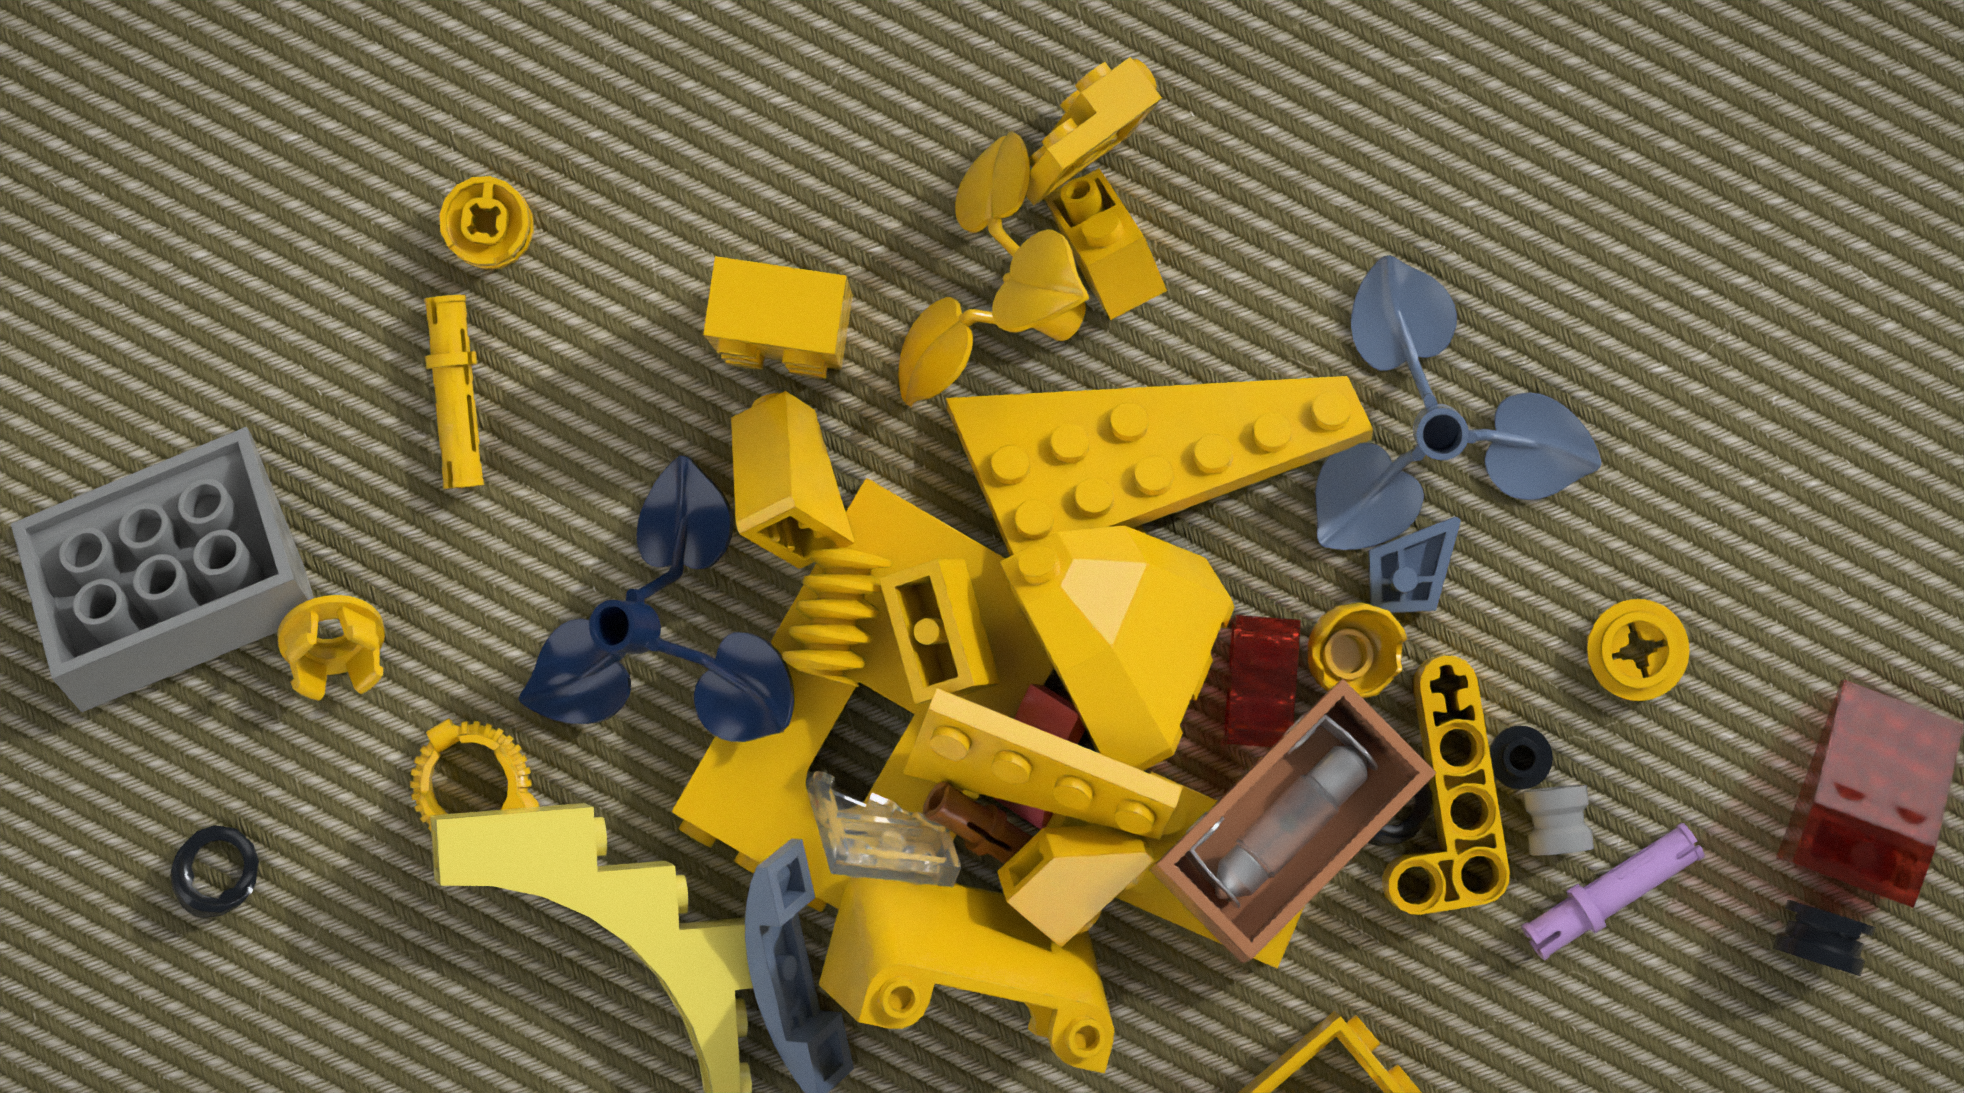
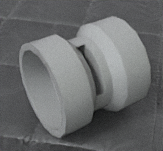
M1587 785L1556 786L1523 791L1525 811L1532 816V822L1534 823V829L1528 835L1529 853L1531 856L1565 854L1594 849L1592 829L1585 825L1583 813L1589 805Z

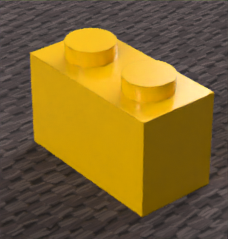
M935 559L879 578L915 704L931 703L937 688L959 697L1000 684L965 559Z

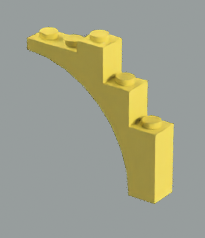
M586 803L430 815L434 880L441 886H494L544 897L590 917L619 937L656 975L683 1019L699 1062L704 1093H752L750 1068L747 1062L740 1063L738 1037L747 1036V1010L743 998L735 999V990L753 988L747 962L745 917L679 923L678 914L688 912L687 882L685 875H676L675 865L667 861L597 866V856H606L607 854L606 825L603 817H594V807Z

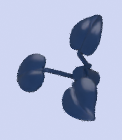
M680 455L664 469L655 481L643 504L637 524V545L642 559L654 567H670L669 571L640 589H629L626 593V601L606 600L600 603L592 612L590 620L583 618L569 620L555 629L543 645L532 675L519 695V702L544 717L563 723L594 724L608 720L624 706L631 692L629 673L619 661L625 657L626 653L642 654L651 650L685 659L709 669L699 678L695 686L694 705L699 720L713 735L731 742H749L783 733L789 726L794 707L793 681L789 668L782 659V655L769 641L752 633L733 632L722 640L716 657L713 658L706 653L660 638L661 624L659 617L651 606L644 603L645 599L681 578L684 565L697 570L713 566L726 552L732 539L734 525L730 504L720 488L691 458Z

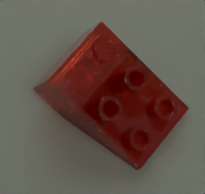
M1841 680L1776 859L1887 901L1914 908L1937 846L1964 724L1850 681Z

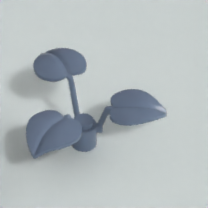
M1391 255L1381 257L1367 272L1358 288L1351 314L1352 338L1362 358L1375 369L1391 370L1407 361L1425 408L1418 413L1413 423V436L1417 443L1416 446L1401 454L1393 463L1388 453L1382 447L1370 442H1364L1330 455L1322 465L1317 478L1315 499L1317 539L1320 545L1326 548L1339 550L1368 548L1389 541L1407 530L1421 511L1424 493L1418 480L1402 470L1408 464L1422 460L1426 455L1436 460H1449L1458 456L1465 449L1467 443L1490 441L1492 443L1486 451L1484 461L1490 479L1500 491L1511 497L1523 500L1542 499L1554 495L1601 467V458L1589 431L1569 409L1551 397L1532 392L1506 397L1496 409L1494 418L1495 430H1469L1464 418L1454 408L1445 404H1437L1418 357H1433L1447 348L1457 327L1455 304L1450 294L1437 280Z

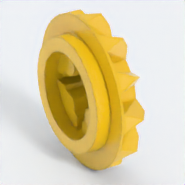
M1630 599L1611 606L1599 614L1597 621L1587 636L1588 666L1601 687L1625 700L1645 701L1667 693L1680 681L1688 664L1689 640L1683 624L1671 610L1651 600ZM1628 623H1631L1632 630L1636 631L1640 640H1651V642L1662 640L1663 646L1653 648V652L1644 656L1646 666L1643 667L1645 677L1642 676L1641 669H1637L1634 660L1613 659L1612 657L1613 653L1620 652V648L1629 644L1628 634L1630 629Z

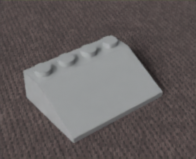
M247 427L11 523L51 677L81 712L278 632L279 625L288 612L299 604L314 598L304 564L255 442Z

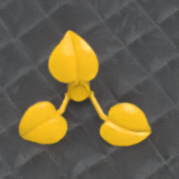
M1010 131L1006 136L1000 137L974 161L960 183L955 201L956 218L963 229L970 233H977L988 225L989 233L1013 257L1010 272L1003 276L1004 283L994 298L992 312L968 309L962 313L960 303L956 299L945 297L927 307L915 320L903 343L898 372L901 397L905 404L910 407L916 401L930 399L940 394L961 375L971 354L973 334L969 326L974 323L996 324L999 328L1008 332H1023L1024 330L1034 328L1056 341H1065L1077 332L1083 322L1086 311L1085 301L1089 299V296L1077 273L1068 240L1062 234L1046 229L1031 236L1019 247L1003 229L1002 218L1013 215L1021 207L1030 180L1028 152L1022 137L1015 132Z

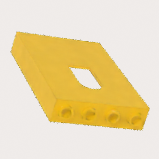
M866 478L846 511L855 543L845 548L893 561L891 567L872 569L871 574L878 579L935 559H965L1000 684L959 697L1015 719L1029 685H1044L1054 667L1021 611L999 563L1006 558ZM815 564L810 575L824 574L825 570ZM805 585L801 588L770 642L782 656L784 651L804 649V645L789 634L790 626L808 625L811 623L808 617L796 609L797 601L812 600L818 597L815 592ZM883 593L865 594L864 599L880 610L877 618L858 619L857 622L858 625L873 635L870 643L852 644L850 648L866 660L864 668L844 670L843 674L855 683H862L915 715L864 802L858 808L848 813H829L815 805L806 787L808 769L856 686L798 671L786 662L794 688V707L789 726L783 733L749 742H731L715 736L671 811L683 818L678 828L680 831L712 848L716 839L739 851L734 862L753 874L759 864L791 838L802 839L815 893V898L807 905L820 912H823L827 903L839 909L843 891L849 879L858 871L868 867H885L932 878L957 835L939 823L927 819L923 814L925 800L938 783L903 774L931 703H914ZM954 787L974 801H977L980 795L979 793Z

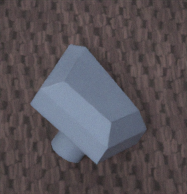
M1458 517L1450 518L1368 550L1370 605L1388 610L1391 613L1436 611L1459 530L1460 519Z

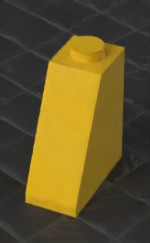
M784 391L782 393L764 395L755 400L751 408L731 417L735 519L739 534L798 569L814 563L810 560V553L813 550L831 549L832 545L845 548L854 544L855 542L815 410L789 392Z

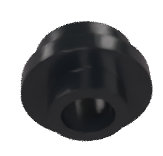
M1528 726L1508 727L1495 736L1489 747L1493 775L1501 784L1509 788L1519 790L1532 788L1540 784L1550 772L1553 761L1551 746L1545 736L1534 728ZM1519 745L1526 746L1532 753L1531 764L1523 770L1515 769L1510 762L1511 751Z

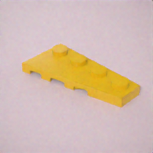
M938 688L935 691L903 771L905 775L936 783L947 781L953 787L1157 840L1160 839L1175 811L1183 789L1179 785Z

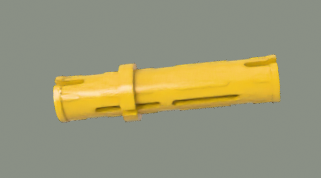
M445 295L425 298L424 302L430 336V355L425 356L426 369H432L435 387L443 489L483 486L484 479L480 462V443L472 366L477 365V356L475 351L470 352L466 320V295Z

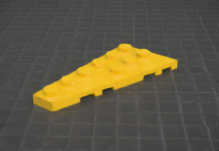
M1348 376L946 398L948 414L1010 556L1056 532L1124 525L1130 528L1140 526L1349 449L1359 443L1371 441L1373 434L1372 425Z

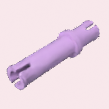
M1684 823L1676 825L1675 829L1585 887L1579 886V884L1574 885L1567 890L1568 898L1529 923H1524L1521 925V928L1527 938L1531 937L1532 940L1529 943L1540 958L1545 961L1551 954L1588 930L1594 933L1599 932L1606 927L1605 919L1690 864L1705 857L1703 849L1699 845L1696 847L1693 845L1697 842V839Z

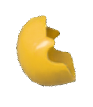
M1363 602L1335 606L1318 619L1311 631L1307 652L1310 673L1315 678L1316 683L1326 692L1340 680L1344 679L1363 699L1376 696L1395 676L1402 672L1403 642L1407 640L1405 629L1390 611Z

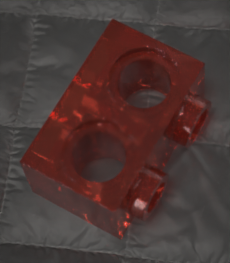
M1244 615L1231 616L1222 743L1272 747L1294 724L1301 620Z

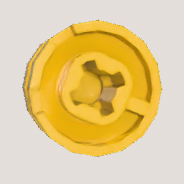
M491 176L472 177L457 184L445 197L439 214L440 232L448 248L468 265L483 270L502 269L518 261L529 248L534 234L533 214L525 198L506 181Z

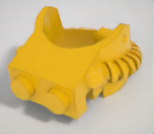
M448 718L426 731L429 743L427 746L423 745L421 747V755L416 756L414 760L416 767L411 769L413 780L410 781V788H413L411 799L416 802V806H414L416 813H421L422 817H420V820L423 823H428L430 831V815L448 814L439 805L433 792L432 776L434 767L441 757V752L459 741L461 743L485 745L494 751L508 780L507 798L500 810L539 807L538 801L528 792V787L532 786V780L528 779V774L531 773L530 767L525 765V762L528 760L525 755H521L520 750L522 748L519 744L515 746L512 742L513 738L510 735L506 737L503 734L504 730L500 728L495 730L492 728L493 725L486 723V726L481 725L479 721H474L473 724L463 721L461 725L457 726Z

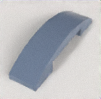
M791 838L759 864L752 877L745 913L747 962L757 1004L770 1037L784 1064L805 1093H828L854 1067L842 1013L822 1011L819 1007L798 912L815 898L803 840Z

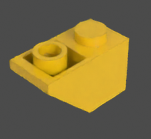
M1100 168L1069 181L1063 187L1044 198L1060 232L1068 240L1073 256L1084 278L1110 320L1167 291L1144 235Z
M1099 824L1042 828L997 873L1007 903L1062 948L1076 934L1088 931L1100 917L1102 909L1122 890H1129L1136 886L1143 879L1149 865L1155 859L1145 836Z

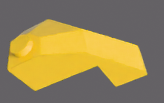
M1124 525L1056 532L1000 561L999 563L1021 611L1067 689L1096 752L1141 771L1173 756L1183 734L1180 724L1190 700H1197L1212 664L1213 658L1210 652L1220 628H1227L1235 608L1231 597L1207 559Z

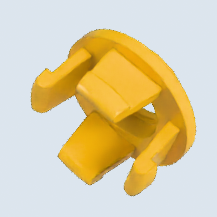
M345 595L317 597L299 604L288 612L281 621L277 633L278 647L282 657L290 664L294 678L291 681V685L299 694L320 701L325 694L327 675L348 672L354 689L360 694L370 690L382 678L384 667L380 666V649L385 639L384 623L379 612L369 603ZM328 619H339L344 635L333 639L317 638L318 622Z

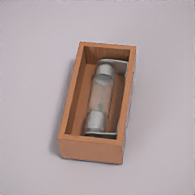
M1342 679L1304 716H1301L1283 734V737L1205 812L1149 870L1241 963L1250 961L1400 811L1436 772Z

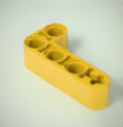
M1435 656L1425 660L1417 668L1413 677V692L1425 762L1436 772L1429 780V787L1432 792V805L1440 849L1409 853L1396 857L1386 866L1382 875V889L1389 902L1402 911L1417 915L1484 905L1496 901L1505 893L1510 875L1476 674L1467 661L1457 656ZM1445 666L1447 675L1459 677L1460 687L1450 690L1449 696L1452 710H1463L1466 708V720L1447 718L1436 723L1434 722L1433 712L1447 713L1443 694L1431 692L1430 681L1440 678V667ZM1460 729L1470 739L1471 752L1463 763L1453 766L1442 758L1440 742L1448 731ZM1471 792L1479 799L1482 806V814L1479 821L1473 826L1459 828L1453 822L1450 815L1451 805L1460 794ZM1484 856L1492 867L1490 883L1479 891H1469L1463 885L1461 870L1470 858ZM1413 866L1422 867L1427 872L1430 880L1429 889L1420 900L1414 902L1405 901L1398 891V879L1406 869Z

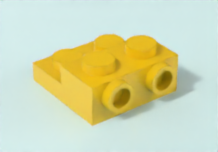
M1129 57L1113 70L1104 62L1076 83L1075 87L1077 90L1060 104L1065 114L1051 130L1052 132L1041 141L1044 146L1029 157L1032 169L1030 170L1026 197L1033 206L1130 137L1162 99L1156 90L1157 85L1154 76L1143 62Z

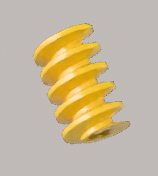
M832 545L831 549L813 550L810 553V560L823 568L825 572L824 574L804 576L803 585L815 592L818 597L812 600L797 601L796 609L808 617L811 623L808 625L790 626L789 634L804 645V649L784 651L782 659L798 671L859 687L857 683L843 673L844 670L864 668L866 660L850 648L852 644L870 643L873 635L858 625L857 622L858 619L878 617L880 610L865 600L864 596L865 594L883 593L879 579L873 576L871 571L872 569L891 567L893 561Z

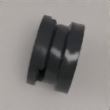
M1787 900L1785 909L1797 912L1795 917L1797 921L1788 920L1785 932L1777 933L1773 949L1861 976L1865 960L1860 954L1864 943L1857 941V939L1860 938L1861 933L1873 936L1876 927Z

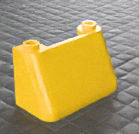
M868 867L858 871L849 879L843 891L819 986L857 1022L888 1029H903L913 1025L924 1015L930 1003L934 984L1023 1002L1028 1007L1031 1015L1028 1030L1034 1035L1047 1037L1051 1050L1061 1061L1076 1068L1105 1073L1114 1041V1026L1089 931L1076 934L1061 948L1008 904L1003 893L885 867Z

